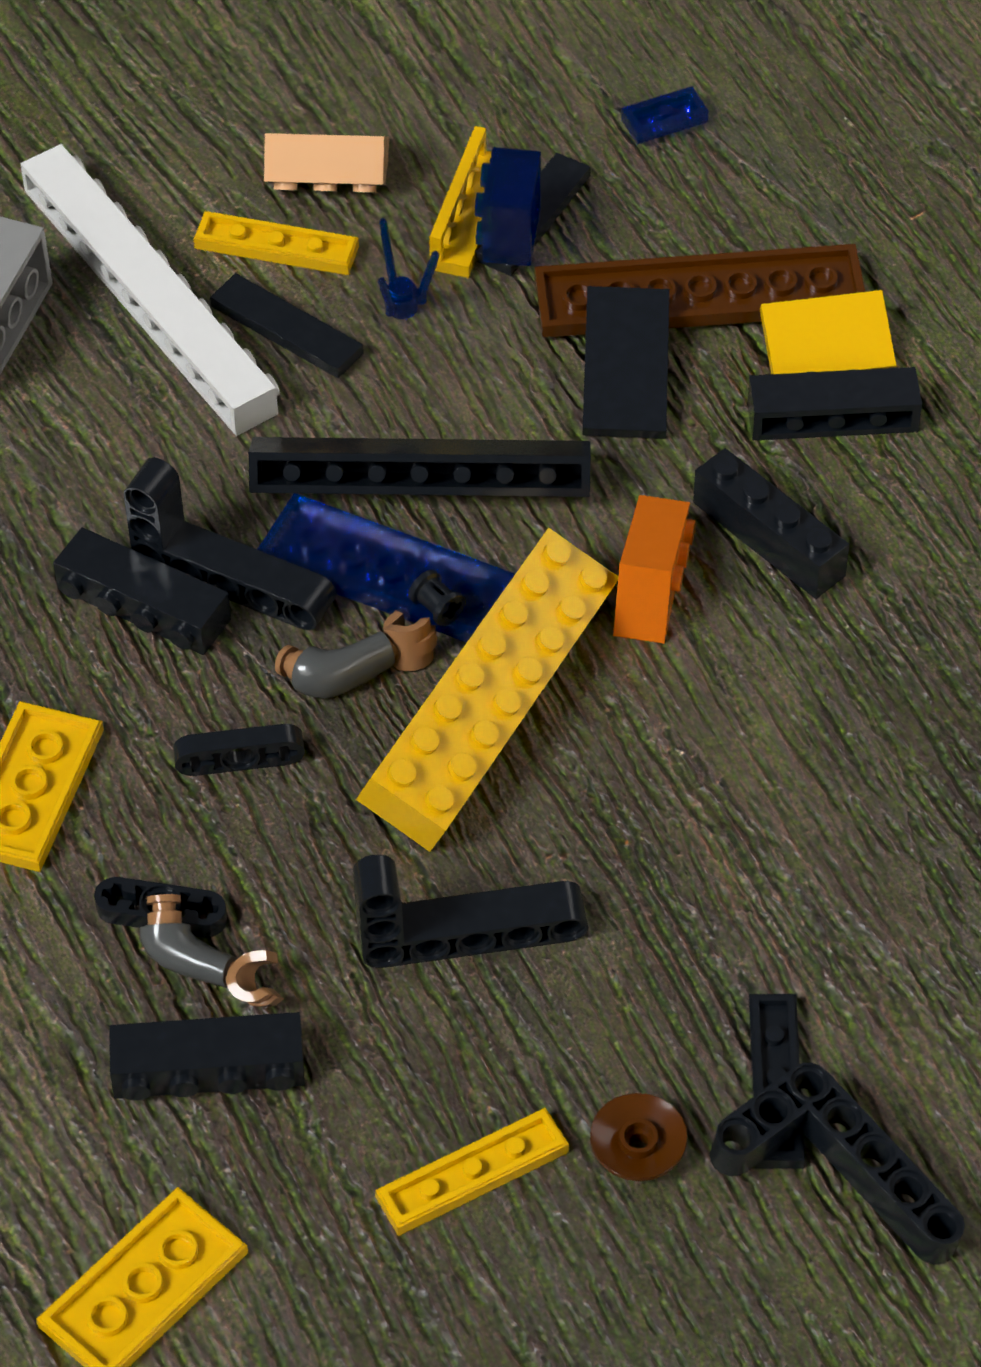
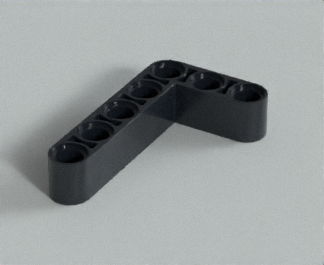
M155 457L148 458L124 490L123 496L132 550L228 592L229 600L303 630L315 629L337 596L336 588L326 577L186 522L184 520L180 479L176 470L166 461Z
M382 854L366 856L358 860L353 867L357 926L363 961L369 967L386 968L565 943L583 937L589 929L581 889L575 882L557 881L402 903L396 865L391 857Z
M807 1062L793 1067L718 1124L710 1151V1160L714 1168L721 1174L739 1176L746 1173L802 1131L920 1259L926 1263L936 1265L949 1261L955 1254L965 1229L964 1218L961 1213L822 1066ZM798 1089L810 1090L815 1096H804L798 1092ZM761 1116H774L780 1123H769ZM830 1124H841L845 1128H847L848 1131H837L830 1126ZM733 1141L739 1143L744 1149L733 1150L726 1146L725 1143ZM863 1158L874 1159L881 1167L869 1166L863 1161ZM895 1194H906L914 1200V1203L903 1202ZM929 1229L941 1230L948 1239L936 1238L930 1233Z

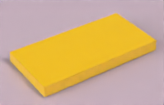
M19 701L0 741L1 863L41 872L104 731L103 721Z
M177 1187L36 1318L37 1325L83 1367H130L248 1254V1246Z

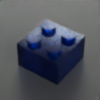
M493 147L490 163L482 164L481 187L485 188L484 192H477L475 217H482V221L478 220L476 245L483 246V262L531 266L541 213V151Z

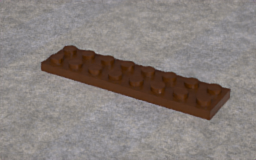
M856 244L534 266L542 338L586 334L587 286L669 289V328L762 322L760 315L761 304L865 292Z

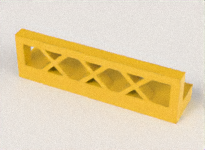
M474 126L429 236L431 271L465 278L470 277L476 261V252L483 244L512 171L513 156L486 151V128Z

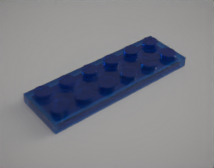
M296 493L292 495L257 549L326 577L335 586L337 594L389 614H392L395 610L404 613L405 620L416 623L420 618L430 617L431 625H436L437 632L464 642L470 639L515 575V573ZM434 569L442 577V582L453 592L462 593L466 597L467 601L464 610L453 623L447 626L437 625L433 620L431 612L422 604L416 605L409 600L408 593L412 583L427 570Z

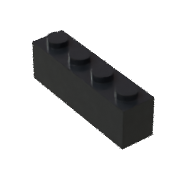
M916 367L749 375L747 405L752 441L919 432L922 401Z
M726 448L722 449L695 470L693 503L813 598H819L846 576L849 543Z
M83 527L80 528L53 562L57 587L67 597L81 599L96 606L106 615H116L125 619L144 632H153L170 640L181 649H190L205 655L231 620L228 592Z
M300 1012L109 1025L110 1078L114 1099L125 1098L139 1101L149 1096L174 1095L176 1097H191L197 1093L221 1091L226 1094H237L249 1089L269 1088L275 1091H283L293 1086H305Z

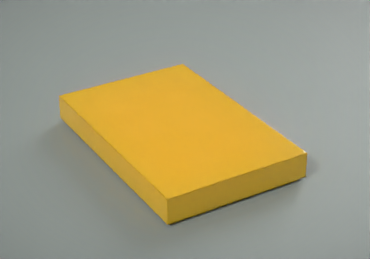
M882 290L766 303L760 306L771 374L896 367Z

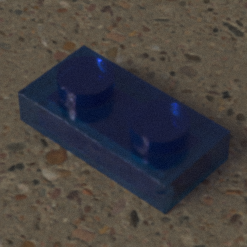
M693 86L621 108V120L637 145L708 123L709 116L708 109Z

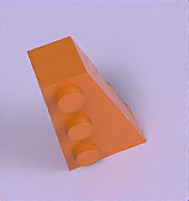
M639 495L619 565L613 636L665 644L675 591H681L684 568L687 567L690 545L693 544L696 520L688 519L690 502Z

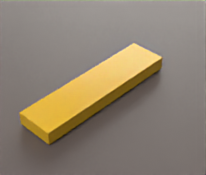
M205 211L194 237V248L349 275L359 249V237Z
M545 1107L376 1189V1200L395 1232L400 1236L569 1153V1143Z

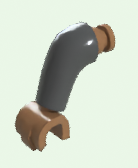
M395 610L385 620L383 632H377L340 649L327 650L313 646L305 650H299L292 645L284 646L276 657L275 671L277 674L291 679L294 689L309 697L321 699L335 697L367 683L392 666L401 671H416L428 666L434 659V648L437 645L436 625H431L430 617L420 618V620L412 625L405 626L404 613Z
M161 894L146 897L147 905L152 906L153 912L147 913L148 925L139 928L140 941L148 956L162 967L192 979L228 988L234 997L252 1006L269 1008L278 1005L284 1000L274 989L267 987L257 989L255 984L256 970L265 964L278 963L277 952L269 950L251 951L241 955L239 958L222 952L198 940L191 933V925L182 923V912L176 911V904L181 903L180 895Z

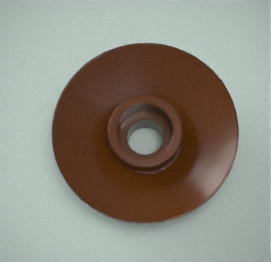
M630 1093L610 1100L597 1112L591 1125L590 1143L598 1162L613 1175L631 1181H648L664 1176L678 1165L686 1150L687 1129L682 1116L669 1102L651 1094ZM635 1141H641L646 1144V1147L634 1148L630 1144Z

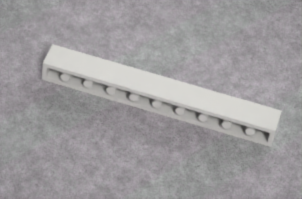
M59 144L20 163L24 189L28 196L236 436L278 415L277 396H279L280 391L275 379L269 373L264 374L260 370L254 356L247 348L242 349L237 344L230 328L225 323L220 324L215 319L208 303L203 298L198 299L193 294L186 278L182 274L177 275L171 269L164 253L159 249L155 250L148 243L143 229L138 225L133 226L127 219L121 204L111 201L102 183L97 178L92 179L89 176L83 162L77 155L72 156L62 144Z

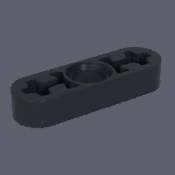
M292 724L191 734L179 738L173 745L175 768L179 773L187 776L291 765L300 761L305 754L302 730ZM240 748L246 749V750H243V751H231V750L240 749Z
M123 877L107 878L95 889L94 898L97 913L103 921L110 924L136 928L148 925L147 913L150 912L148 910L150 905H147L146 897L161 894H177L181 896V903L176 904V911H181L183 914L182 905H187L188 909L184 911L185 916L182 917V923L191 925V933L196 937L209 938L216 936L224 930L227 924L226 903L223 897L214 891ZM116 895L123 896V899L119 900L116 906L109 905V902L113 901ZM137 898H140V899H139L140 910H135V909H134V905H135V906L138 905ZM205 909L213 910V913H209L207 919L199 918V915H202Z

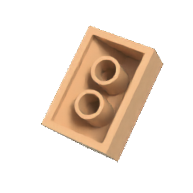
M265 133L264 181L274 182V190H297L298 182L313 183V191H337V183L353 184V192H376V184H386L389 137Z

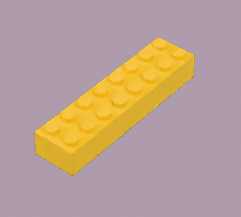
M548 527L371 776L356 800L430 852L448 829L618 581V576Z

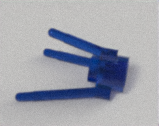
M381 218L379 220L388 285L385 278L380 277L378 279L379 289L385 303L386 316L396 319H407L416 314L418 305L427 303V290L437 265L439 252H432L419 288L408 277H397L387 220Z

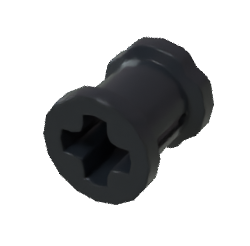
M434 569L427 570L418 576L412 583L408 593L409 600L416 605L422 604L433 614V620L439 626H447L453 623L464 610L467 601L462 593L453 592L442 582L441 575Z

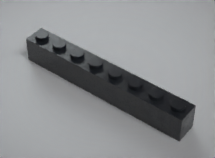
M253 437L248 452L249 493L590 497L591 441Z

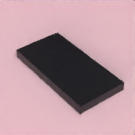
M587 286L582 436L666 439L669 289Z

